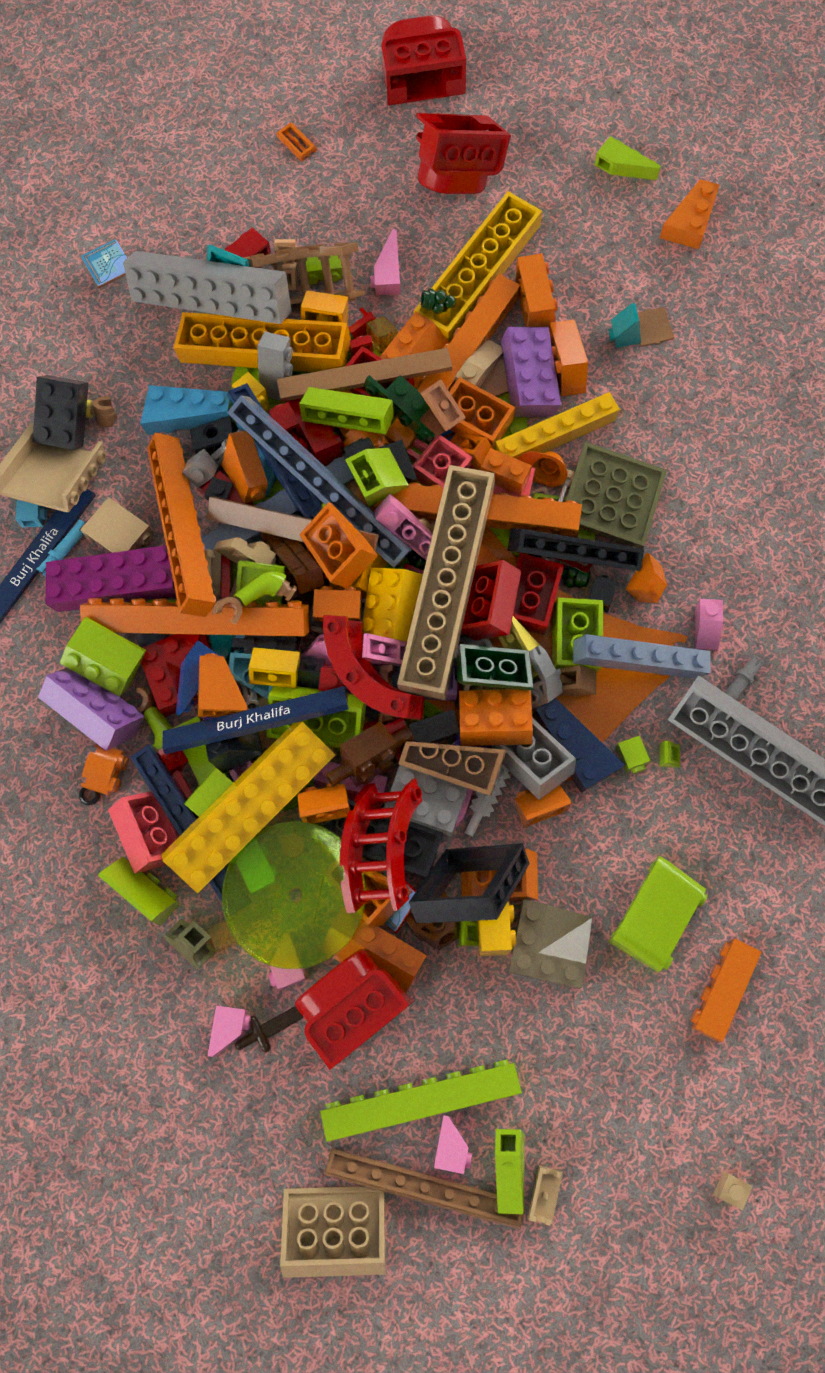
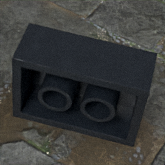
M50 375L37 377L32 442L72 450L83 447L89 382Z

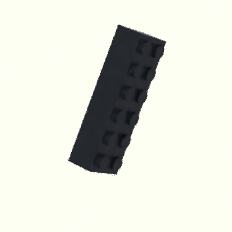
M349 800L350 809L353 811L356 803ZM298 814L293 831L299 836L340 850L347 817L305 826L300 818V814ZM391 818L371 819L366 834L388 832ZM410 821L404 847L405 874L425 880L432 870L443 839V832ZM387 843L364 844L362 858L369 861L386 860Z

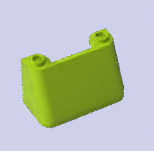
M658 856L653 860L648 869L649 873L645 876L623 919L620 920L618 924L620 926L617 927L615 932L613 931L608 942L653 970L660 972L662 969L667 970L673 961L671 954L697 906L701 908L708 895L705 894L706 888L668 860Z

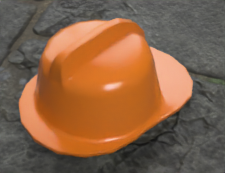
M530 451L518 458V460L535 468L533 482L556 487L562 485L567 479L568 471L565 463L556 452L546 451L540 453Z

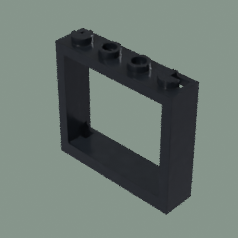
M523 843L445 849L409 901L410 911L413 913L416 923L497 920L530 864ZM498 870L481 896L440 898L456 873Z

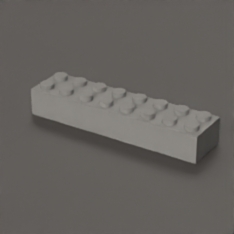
M135 251L123 262L131 299L134 302L281 324L292 312L287 275L283 271Z
M698 676L668 721L825 826V759Z

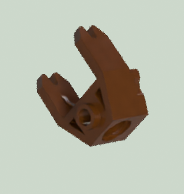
M445 891L440 898L448 897ZM410 914L405 920L419 940L428 943L439 951L459 938L457 921L416 923Z

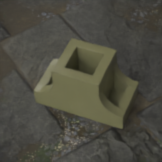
M181 918L163 937L197 970L216 952L209 941L211 936L194 920L191 923H187Z

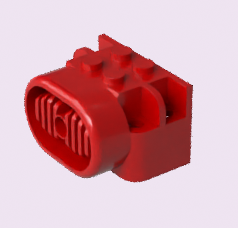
M436 15L399 20L386 29L382 38L381 50L388 106L466 94L467 58L461 32L457 28L452 27L448 20Z
M416 114V118L424 124L423 132H418L416 135V140L421 143L417 179L423 187L442 194H478L485 189L488 176L497 175L503 169L511 134L488 115Z
M359 949L307 989L295 1001V1007L307 1022L304 1028L306 1039L329 1070H331L415 1001L407 996L400 987L399 982L387 970L376 965L366 950Z

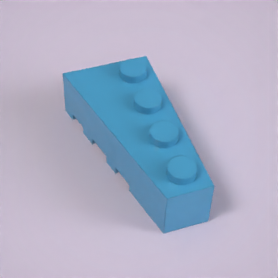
M149 385L140 424L147 435H154L155 432L164 431L165 433H172L174 430L185 428L190 430L201 424H207L230 416L227 412L233 404L227 396L228 392Z

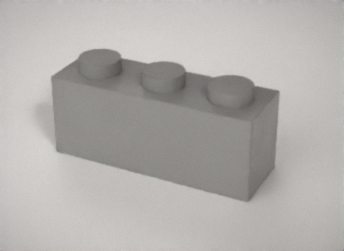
M264 332L258 344L259 383L266 389L267 397L281 400L277 379L291 377L293 364H290L293 348L290 347V337L270 332Z

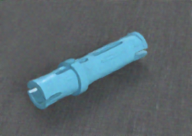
M78 520L54 550L48 552L49 556L36 568L39 573L43 572L42 575L46 577V562L64 560L65 556L84 536L82 531L79 530L85 524L82 520Z

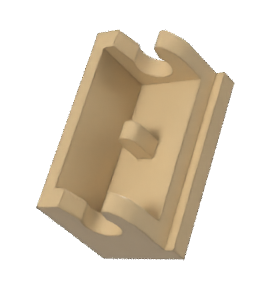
M538 1165L527 1215L529 1221H539L546 1225L552 1224L563 1174L562 1171Z

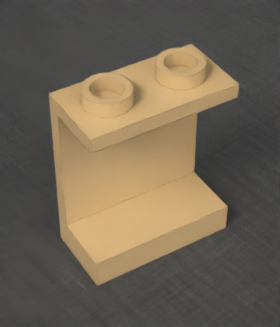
M110 497L106 499L81 528L82 533L88 540L97 542L111 553L141 549L143 545L146 546L150 543L153 534L148 524Z

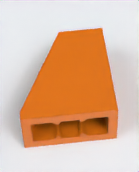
M246 430L229 433L222 467L244 503L264 499L268 481L253 437Z
M213 653L200 656L198 717H221L247 710V704L224 656H218Z

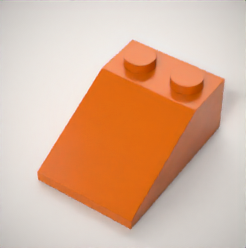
M330 502L324 506L299 534L329 581L346 588L378 556L366 538Z
M525 848L530 864L509 898V902H518L524 899L530 901L538 900L537 852ZM498 870L461 872V897L483 895Z

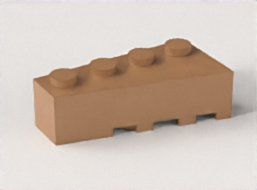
M406 741L398 764L491 796L507 750Z

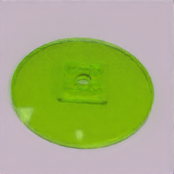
M308 822L278 823L262 829L231 860L222 888L223 912L231 934L237 943L253 958L277 968H308L335 956L354 936L362 920L365 904L355 913L346 912L341 889V881H345L344 866H340L342 839L335 833ZM362 872L364 890H366L365 878ZM295 888H299L302 891V898L298 902H293L290 898V893Z

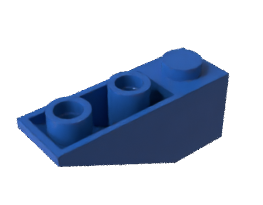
M197 641L181 662L176 715L178 716L184 711L188 713L195 703L192 698L196 692L198 693L200 656L208 653L217 654L200 641Z

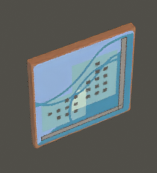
M117 238L80 255L82 262L98 289L126 275L123 262L128 256Z

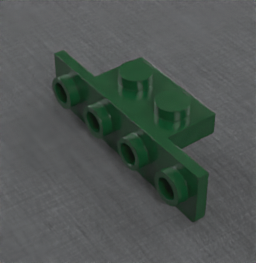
M370 375L366 378L363 386L370 396L393 400V412L398 417L399 422L414 431L415 436L420 441H425L429 444L433 440L435 434L420 421L430 410V407L417 389L401 375L387 389L383 388Z

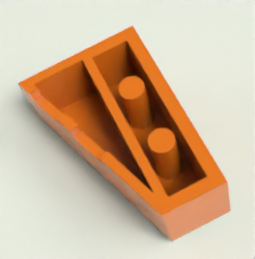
M700 179L665 221L660 239L699 249L720 184Z
M575 319L551 322L549 334L561 397L586 393L588 360Z
M339 857L325 874L342 893L341 881H345L344 866H340ZM378 871L362 872L364 890L389 889L387 876ZM408 889V896L413 892ZM391 899L367 900L357 911L363 920L372 926H383L395 912L393 911Z

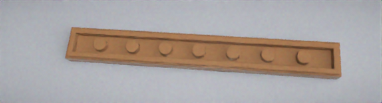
M448 348L280 378L277 379L281 402L303 398L308 387L344 391L364 387L365 380L369 375L379 384L395 381L399 375L404 379L452 371V363Z
M214 496L209 497L207 519L304 542L299 534L313 520ZM358 530L376 552L378 534Z
M331 1148L324 1173L326 1176L521 1229L524 1215L498 1214L496 1193Z

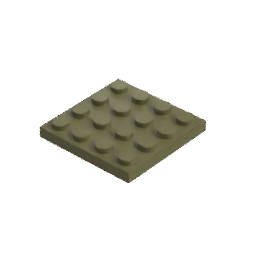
M584 442L565 501L571 500L582 504L579 528L643 549L667 470Z

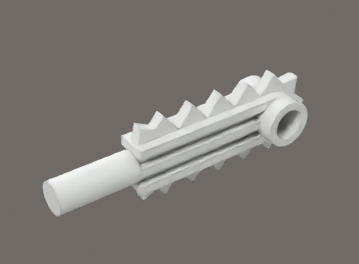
M503 764L492 795L488 796L475 791L478 798L471 800L473 804L469 807L473 810L474 814L464 832L473 837L482 817H490V812H494L492 804L498 803L495 796L502 795L500 788L506 787L504 780L510 778L509 770Z

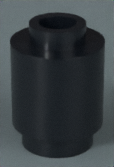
M369 436L365 439L362 437L344 447L345 453L342 455L344 459H347L365 449H375Z

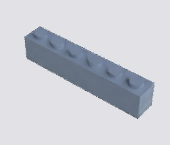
M588 634L573 641L574 664L685 678H697L698 676L702 677L711 673L710 651Z

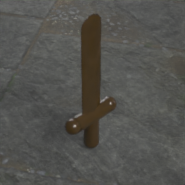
M295 1006L261 1025L256 1016H251L250 1027L253 1032L237 1040L235 1047L241 1050L258 1041L261 1050L269 1052L271 1045L267 1038L303 1019V1016Z

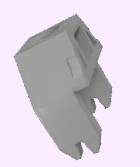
M540 645L529 651L530 660L539 675V678L533 680V690H531L532 709L550 702L563 692L560 680L561 671L560 669H555L546 650Z

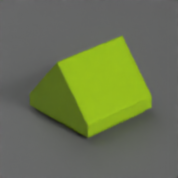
M668 740L659 744V767L680 768V745Z
M473 921L457 922L459 932L458 947L479 946L478 923Z

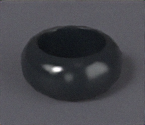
M83 787L80 789L79 800L83 804L94 805L98 802L100 798L99 792L95 791L94 798L86 801L83 794L87 789Z

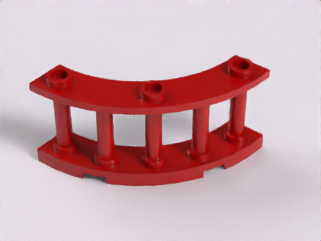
M323 615V633L326 650L336 674L348 690L363 703L382 713L395 717L423 720L425 697L403 692L390 685L370 661L362 658L364 622L348 621L347 616Z
M411 779L402 791L379 793L376 784L370 783L364 786L354 799L356 804L353 811H349L347 814L340 848V866H344L345 881H341V889L347 913L357 912L367 900L391 899L393 911H398L409 900L404 874V847L411 817L422 802V791L418 787L417 779ZM396 801L393 808L378 809L381 806V802ZM391 818L388 832L366 834L371 819ZM387 843L386 860L362 862L364 844ZM387 870L389 889L364 890L362 872Z

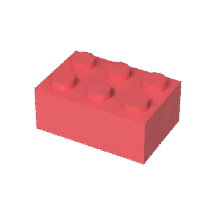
M152 791L120 798L108 811L134 874L167 866L163 862L161 854L179 837V834Z

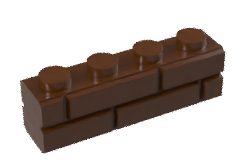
M262 532L263 542L270 546L271 551L276 553L275 563L285 566L286 577L297 587L299 593L303 594L310 591L311 588L315 589L324 585L323 575L325 573L316 562L312 553L307 551L304 542Z

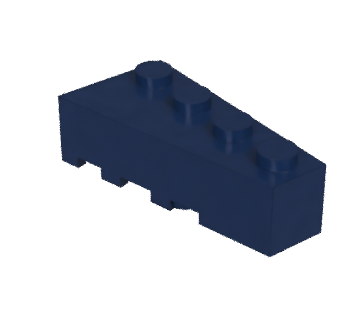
M556 698L538 707L532 714L535 721L576 758L575 772L571 778L581 793L625 766L617 756Z

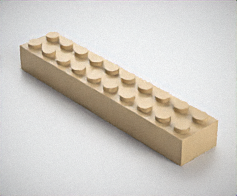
M449 465L398 678V688L403 692L446 700L494 490V473Z

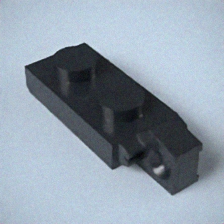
M245 635V638L232 639L233 650L244 651V654H252L253 647L296 652L297 636Z

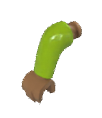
M269 571L259 575L234 594V598L226 597L217 601L212 609V614L221 613L223 606L229 605L234 609V616L230 622L235 625L242 615V606L246 607L265 595H271L272 597L275 594L280 597L284 595L285 600L289 601L297 587L294 585L292 587L289 586L290 582L285 580L287 575L281 572Z
M137 687L136 692L142 695L143 702L139 708L137 706L134 707L144 715L155 736L153 746L156 752L162 749L163 731L173 729V727L158 710L152 691L143 687Z

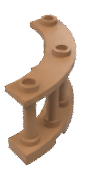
M357 242L334 243V246H324V244L276 250L275 253L269 255L261 253L244 257L248 259L250 267L262 268L263 265L271 264L276 271H283V261L295 260L298 265L302 295L290 296V304L302 303L306 290L310 291L305 262L309 257H318V260L321 261L325 292L321 293L348 297V302L356 301L358 296L365 294V290L353 289L349 257H351L350 253L359 251ZM338 255V259H341L345 290L334 291L329 264L330 256Z

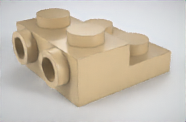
M236 537L218 541L214 547L215 551L238 564L239 560L274 565L276 561V553L270 550L269 545L261 541L248 544L245 540Z

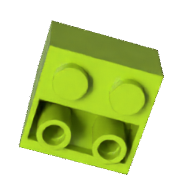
M389 448L365 449L345 459L369 507L384 500L389 493L394 495L409 487Z

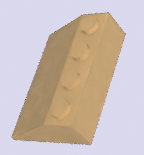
M365 1186L284 1189L280 1258L283 1278L386 1275L384 1192Z

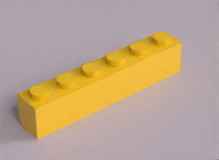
M608 392L496 441L494 450L515 459L530 451L540 453L550 451L614 422L620 408L611 393Z

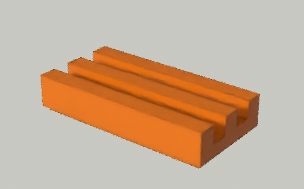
M292 122L276 132V136L301 162L305 160L306 156L309 157L312 152L317 151L316 146ZM291 129L308 148L306 149L288 130ZM284 134L302 151V153L284 136Z

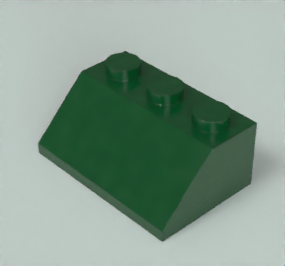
M460 644L454 661L455 680L459 683L533 690L528 650Z

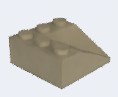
M524 899L516 930V945L512 949L508 973L581 989L587 962L592 917Z

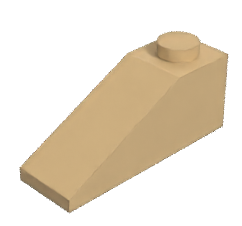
M488 339L465 361L455 376V382L461 377L480 388L496 363L502 358V346Z

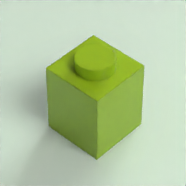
M640 735L617 744L615 749L620 760L625 764L623 767L625 773L632 771L633 774H637L646 770L645 766L649 764L650 759Z

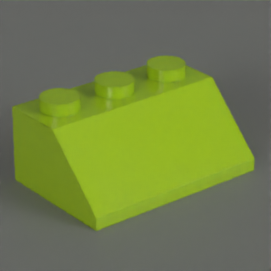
M85 617L67 643L60 664L120 697L132 685L146 650Z
M124 856L98 874L102 880L151 922L160 926L180 904L175 900L178 895L168 887L165 890L158 885L160 880L151 872L147 875L144 872L134 874L129 860Z

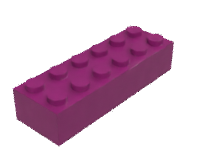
M166 545L46 562L45 604L57 612L79 610L80 605L88 602L89 598H102V602H110L112 598H123L124 602H131L132 599L143 598L147 601L176 597Z

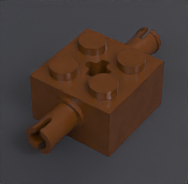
M380 721L340 745L341 765L326 773L328 782L334 787L350 777L356 787L361 784L366 785L370 783L376 775L381 772L386 773L395 766L397 748L404 745L406 741L413 740L412 732L405 726L391 735Z

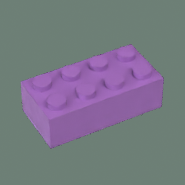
M508 327L501 339L510 404L515 407L514 417L554 416L561 406L549 328Z
M69 668L46 675L38 698L105 751L134 738L144 718V715L121 697Z

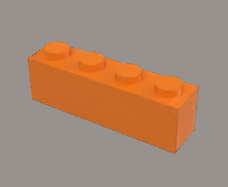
M735 938L731 939L729 943L725 942L720 950V955L723 956L720 964L716 963L710 973V977L713 978L710 987L705 986L700 999L703 1000L700 1009L696 1008L690 1020L693 1022L692 1029L717 1042L724 1041L762 953L761 951Z

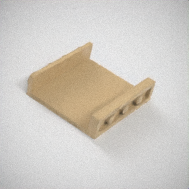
M30 423L0 463V495L69 513L72 507L78 503L82 492L86 491L91 478L96 476L99 466L104 464L106 460L103 442L98 441L92 452L32 442L34 424Z

